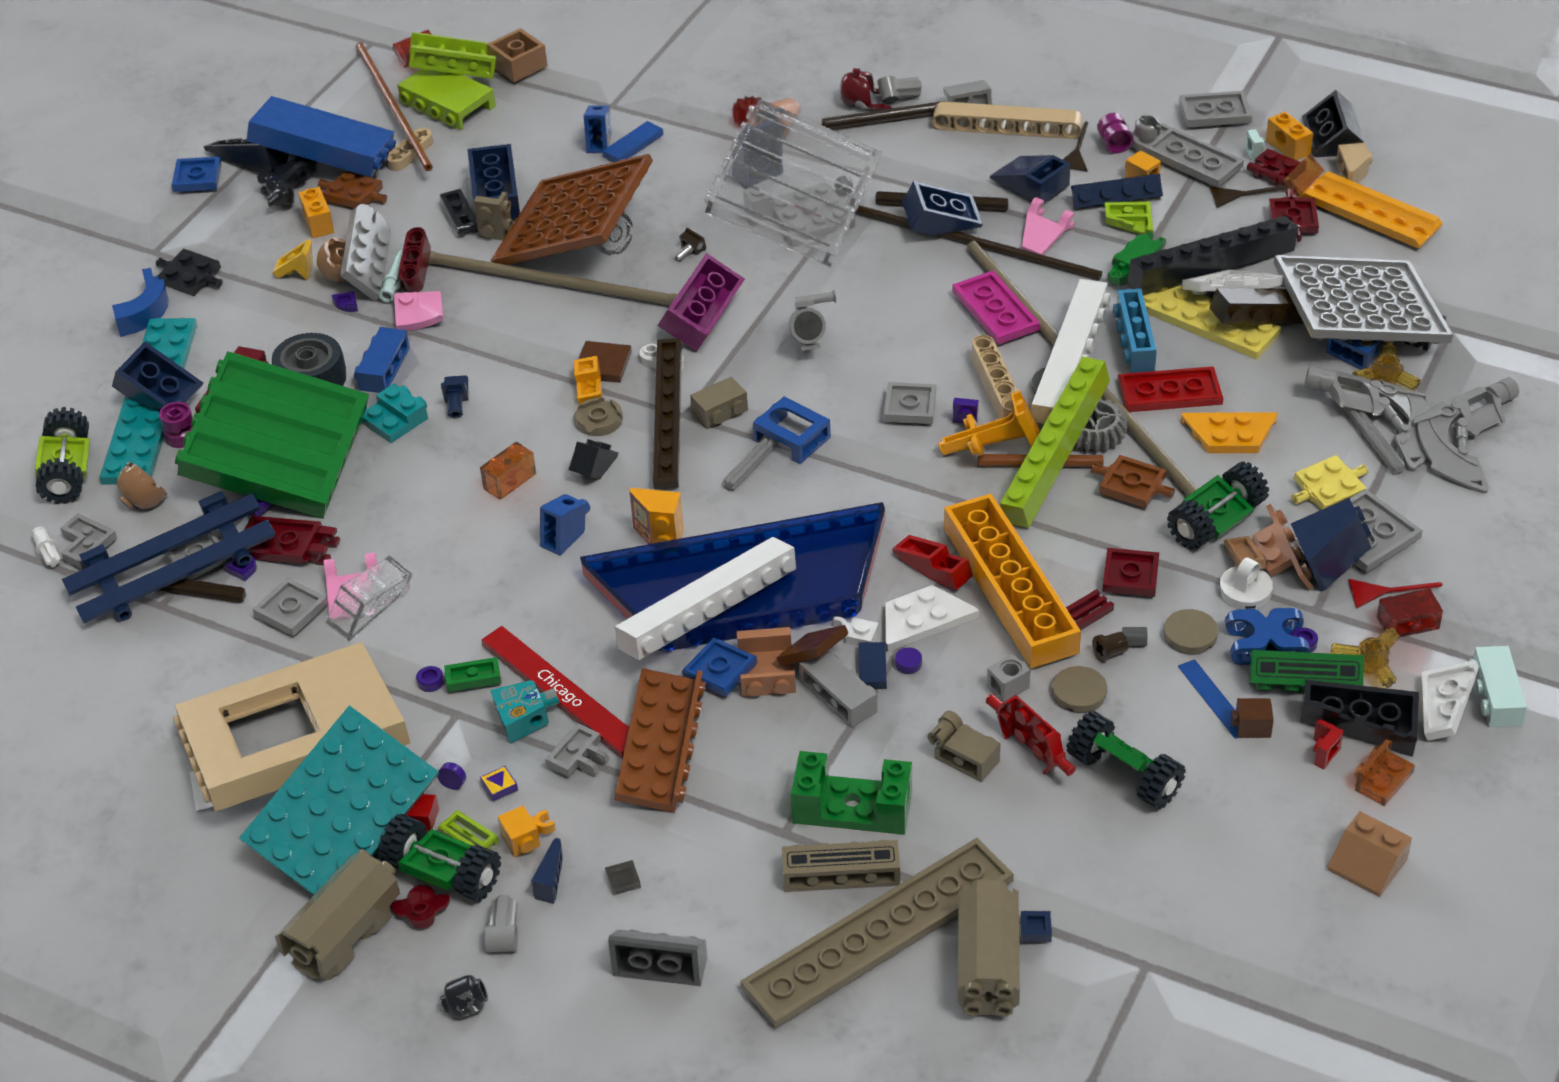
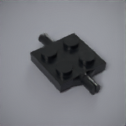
M183 248L172 261L162 258L156 260V266L163 268L158 274L159 280L164 279L165 286L191 296H195L207 285L219 289L223 284L222 279L214 277L221 268L218 260Z

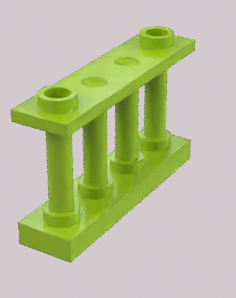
M412 32L409 67L493 79L496 56L488 55V42Z

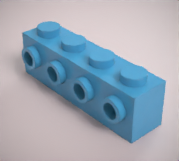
M1142 289L1118 290L1117 303L1113 304V316L1118 318L1116 327L1117 333H1121V349L1125 348L1124 363L1129 364L1131 373L1155 371L1157 349Z

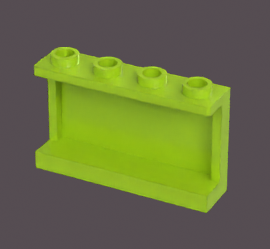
M420 69L397 84L401 103L458 130L464 128L463 118L479 106L488 110L496 107L494 90L461 74Z

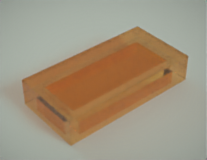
M1309 154L1283 181L1290 189L1294 188L1295 194L1300 196L1323 173L1324 169Z

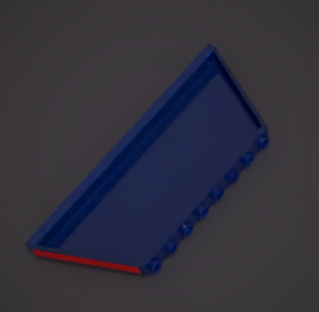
M883 502L581 556L582 572L584 577L626 619H629L762 542L775 537L794 547L796 570L658 650L669 652L705 645L713 637L721 641L737 639V631L790 627L791 629L833 621L834 617L851 618L856 616L863 606L885 522V507Z

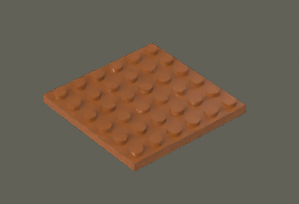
M650 154L541 180L493 255L491 262L512 265L516 262H527L534 258H545L552 254H563L569 250H581L587 246L602 245L607 242L609 235L616 227V223L624 213L626 206L633 198V194L640 186V182L653 162Z

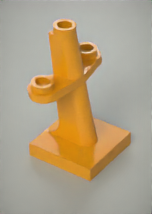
M1018 390L1011 394L1014 408L1007 417L978 426L972 414L966 415L967 418H964L963 422L967 430L944 437L942 441L938 442L943 456L969 449L973 456L976 454L982 456L984 455V446L1025 436L1032 447L1040 433V429L1021 391Z

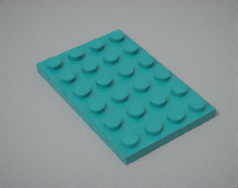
M349 705L241 834L239 840L314 896L346 860L360 849L367 851L373 857L378 851V844L382 843L380 837L381 834L384 835L386 832L384 831L385 826H390L389 821L394 819L395 815H407L437 778L439 771Z

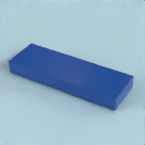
M646 121L604 149L603 157L612 162L628 159L664 135L663 128Z

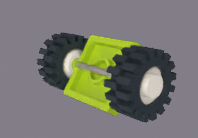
M61 407V411L56 408L53 409V413H47V417L45 416L42 436H39L35 464V487L37 494L40 493L42 499L47 497L46 501L50 503L52 500H55V504H59L60 501L68 504L69 499L72 502L75 501L76 497L79 498L82 492L83 478H87L90 438H88L89 421H87L85 415L82 416L81 411L78 410L77 413H74V408L66 411V407Z

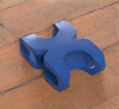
M1274 608L1269 612L1268 617H1265L1256 609L1230 611L1225 617V626L1228 633L1233 636L1245 637L1233 643L1230 650L1232 661L1237 665H1250L1251 650L1310 653V647L1305 638L1290 636L1295 629L1302 628L1304 623L1302 612L1296 608Z

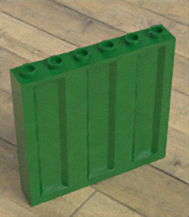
M227 351L224 359H219L217 363L216 377H211L209 381L208 395L202 396L199 409H201L200 413L194 414L191 427H193L192 431H187L183 441L185 447L177 452L175 464L178 465L177 475L245 496L253 493L255 499L324 519L366 412L369 394Z

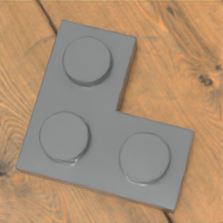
M77 513L60 528L63 536L74 541L61 552L63 560L81 569L84 568L79 554L101 544L106 548L117 538L115 531Z

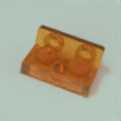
M1388 739L1381 746L1377 745L1374 747L1369 760L1366 763H1360L1354 774V777L1357 778L1355 791L1382 806H1385L1413 774L1415 768L1413 763L1390 752L1392 741Z

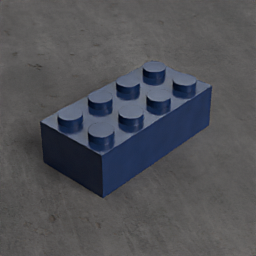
M511 144L467 149L473 204L476 196L498 199L502 192H507L508 201L511 202V219L517 218L520 214Z

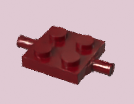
M1290 188L1286 189V197L1269 198L1270 220L1280 216L1289 218L1299 227L1297 243L1302 240L1301 233L1318 234L1319 222L1315 198L1296 197L1294 188H1291V192Z

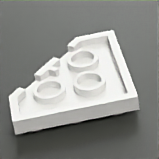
M1229 269L1183 280V290H1192L1193 294L1201 295L1206 294L1207 291H1216V288L1274 289V287L1284 285V275Z

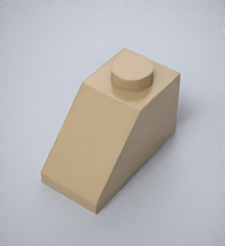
M1365 143L1339 145L1336 164L1341 177L1359 183L1368 174L1369 165H1372V152L1368 151Z

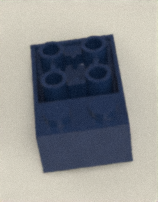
M1055 155L1019 156L990 175V179L1031 201L1037 197L1044 200L1045 203L1070 185V163Z

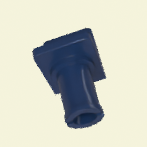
M468 376L445 377L444 382L441 383L444 401L448 402L447 414L450 418H460L463 416L462 401H469Z

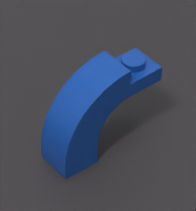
M151 267L142 269L145 289L141 295L131 301L112 305L120 337L147 329L149 319L161 318L168 308L169 298L164 279L159 280L158 275L153 276Z

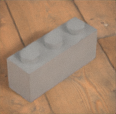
M827 651L819 658L799 663L800 682L851 728L877 713L878 696L874 688L867 686L859 679L857 673L849 670L838 656L832 655Z

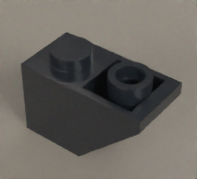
M587 439L586 443L577 441L569 470L601 479L618 457L619 452L610 450L612 445L590 439Z

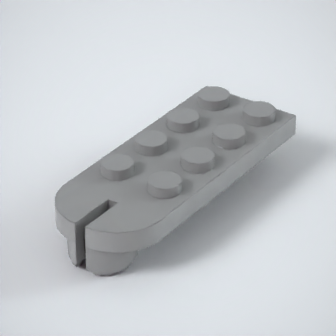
M1144 115L1135 121V129L1132 132L1134 137L1132 146L1138 152L1141 150L1162 163L1204 181L1211 186L1218 188L1243 168L1244 159L1163 124L1155 116Z
M360 204L350 213L340 276L376 302L380 299L379 294L383 288L390 229L381 214L378 212L373 214L372 207Z

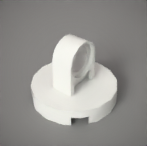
M1246 557L1238 568L1236 566L1231 567L1223 573L1220 578L1219 589L1222 592V599L1230 606L1238 609H1245L1246 606H1255V609L1266 605L1271 599L1273 582L1270 576L1260 569V563Z

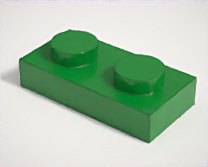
M498 657L444 665L448 692L501 684Z

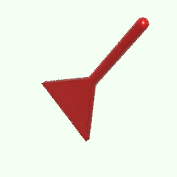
M1348 579L1356 609L1386 593L1443 586L1442 582L1389 588Z

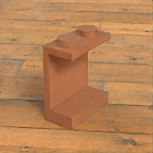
M790 627L737 631L738 648L757 656L758 662L748 674L740 675L742 697L796 693L793 664L780 666L776 658L791 646Z

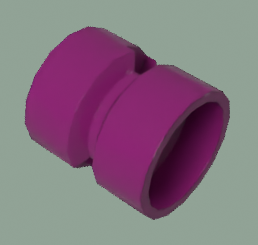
M1108 113L1099 120L1097 124L1098 133L1111 153H1123L1131 147L1134 137L1119 113Z
M172 402L161 408L159 412L161 426L169 446L184 448L185 434L193 429L191 427L193 420L192 412L186 403Z

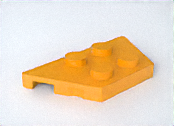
M1278 412L1182 413L1181 423L1183 425L1187 424L1192 429L1193 437L1201 442L1202 447L1207 453H1259L1263 446V441L1270 434L1271 427L1277 423Z

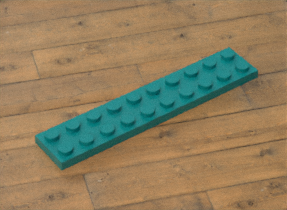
M196 318L149 319L142 344L146 341L182 368H185L197 328ZM125 396L99 477L101 485L117 484L118 475L130 461L140 467L150 477L153 476L164 439L159 410L132 401Z

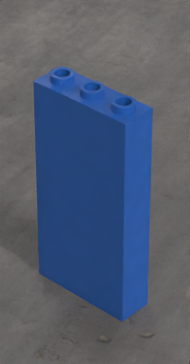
M271 96L248 121L246 139L248 142L372 177L376 170H380L383 161H387L389 152L396 146V140H393L395 131Z

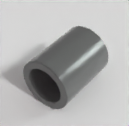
M1122 627V632L1127 638L1122 642L1128 641V646H1147V627Z

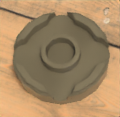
M598 397L581 403L578 406V410L574 413L576 428L582 433L589 436H603L616 431L621 426L623 413L621 406L616 401L611 399L610 402L604 401V398Z
M1183 609L1172 613L1166 619L1164 637L1168 644L1170 642L1174 646L1173 649L1179 652L1200 654L1205 652L1206 648L1210 646L1212 648L1215 645L1218 637V627L1215 620L1205 612L1195 609Z
M1084 666L1068 667L1060 671L1054 678L1052 693L1054 700L1064 709L1068 707L1073 709V712H1089L1103 704V700L1107 695V683L1105 678L1092 668Z

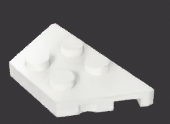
M934 585L886 602V650L890 652L979 618V610Z

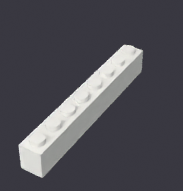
M1085 279L1079 280L1032 402V415L1036 423L1045 424L1081 358H1088V353H1092L1094 347L1093 338H1097L1099 335V322L1103 323L1105 307H1109L1111 301V293H1108V283Z
M771 537L615 626L618 649L637 660L643 659L796 570L794 547L775 537Z

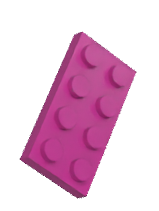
M994 271L952 284V292L998 345L1040 330V322Z

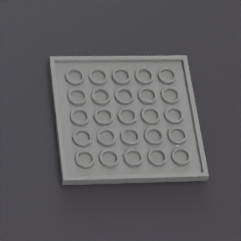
M1275 255L1273 263L1279 275H1284L1283 283L1311 338L1319 340L1332 338L1343 341L1359 339L1362 341H1407L1409 343L1430 342L1433 344L1451 343L1453 333L1410 261Z

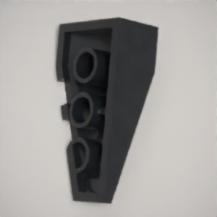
M242 138L218 140L204 146L205 151L253 170H265L268 173H273L278 166L287 163L290 153L248 142Z

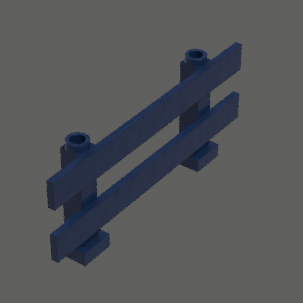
M222 491L198 501L203 516L112 557H109L103 544L79 554L85 569L62 579L69 596L98 583L104 593L76 606L83 623L85 624L111 611L114 612L117 620L126 621L132 616L129 603L233 556L239 566L248 565L252 561V556L248 549L276 536L268 519L241 532H238L233 522L261 510L253 493L227 504ZM218 530L223 539L120 587L114 578L117 574L212 531Z

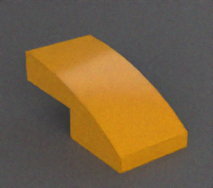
M593 356L574 360V376L577 383V400L579 405L589 399L603 398L598 357Z

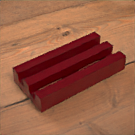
M1096 589L1067 606L1066 609L1074 621L1082 618L1075 622L1079 629L1082 630L1114 611V603L1111 601L1107 602V597L1104 595L1100 596V592ZM1101 606L1100 608L1096 609L1095 611H1093L1092 613L1089 614L1090 611H1092V610H1094L1095 608Z

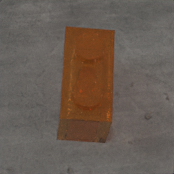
M516 441L480 467L483 489L501 500L536 475L533 452Z

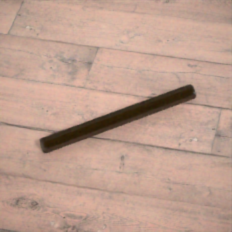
M940 102L821 119V126L823 131L933 116L935 106Z
M877 191L875 202L878 205L903 206L902 200L906 193ZM973 196L978 210H1008L1009 201L1007 198Z

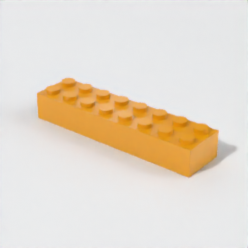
M992 493L944 507V530L959 555L969 560L974 579L1030 669L1079 654L1081 630Z

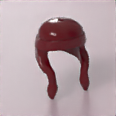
M853 68V72H849L842 77L840 97L843 103L855 106V102L861 101L871 110L892 108V106L886 104H872L870 91L873 94L880 95L879 89L875 88L872 73L860 71V68Z

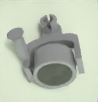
M835 290L828 293L795 297L796 311L790 316L788 328L793 338L801 342V351L820 348V343L814 342L821 339L826 330L824 316L819 311L807 306L832 301L836 303Z

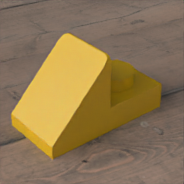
M307 239L278 258L272 273L279 279L286 274H292L296 270L302 277L308 280L313 268L312 241Z

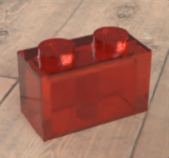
M1430 588L1381 598L1377 611V619L1389 640L1440 629L1443 609Z

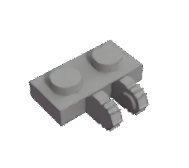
M577 723L548 755L545 761L547 767L567 777L577 767L583 773L593 777L600 770L595 762L605 765L608 762L609 756L605 751L596 747L601 741L600 733Z

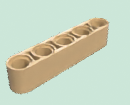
M978 335L972 340V362L998 419L1007 417L1013 411L1014 406L1011 394L1018 390L993 338L988 335Z

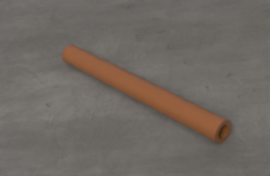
M984 454L978 456V466L1021 467L1027 454ZM1069 455L1063 467H1092L1094 462L1103 465L1104 456Z

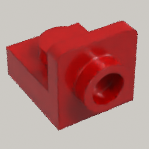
M1319 719L1315 725L1313 739L1316 741L1313 752L1316 753L1314 765L1324 770L1341 749L1344 730L1322 719Z

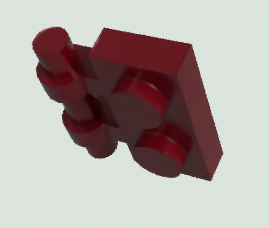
M1267 148L1255 158V163H1248L1247 170L1253 172L1254 176L1269 179L1275 185H1288L1289 181L1293 182L1304 172L1305 164Z

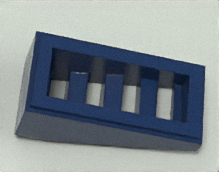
M555 837L531 880L534 899L554 904L556 900L563 862L562 844L559 838Z

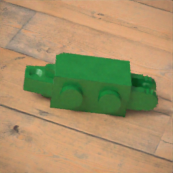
M1146 232L1143 236L1138 234L1132 241L1126 244L1125 248L1114 255L1112 259L1113 267L1108 273L1107 281L1118 286L1128 282L1130 260L1164 249L1166 239L1159 237L1154 241V234L1151 232Z

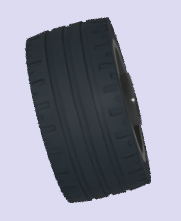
M312 332L294 335L281 342L273 352L272 365L341 386L345 383L346 365L343 352L339 343L329 335Z

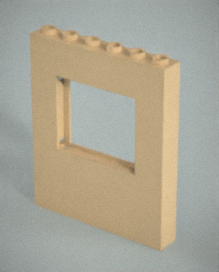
M363 642L176 704L175 708L178 715L173 716L206 803L212 802L215 812L279 790L349 705L404 746L411 744L405 720ZM300 698L315 733L241 757L227 723Z

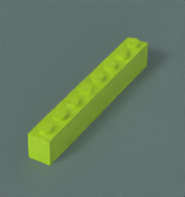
M1087 357L1081 358L1000 502L1001 508L1011 524L1026 528L1031 526L1110 382L1105 361Z

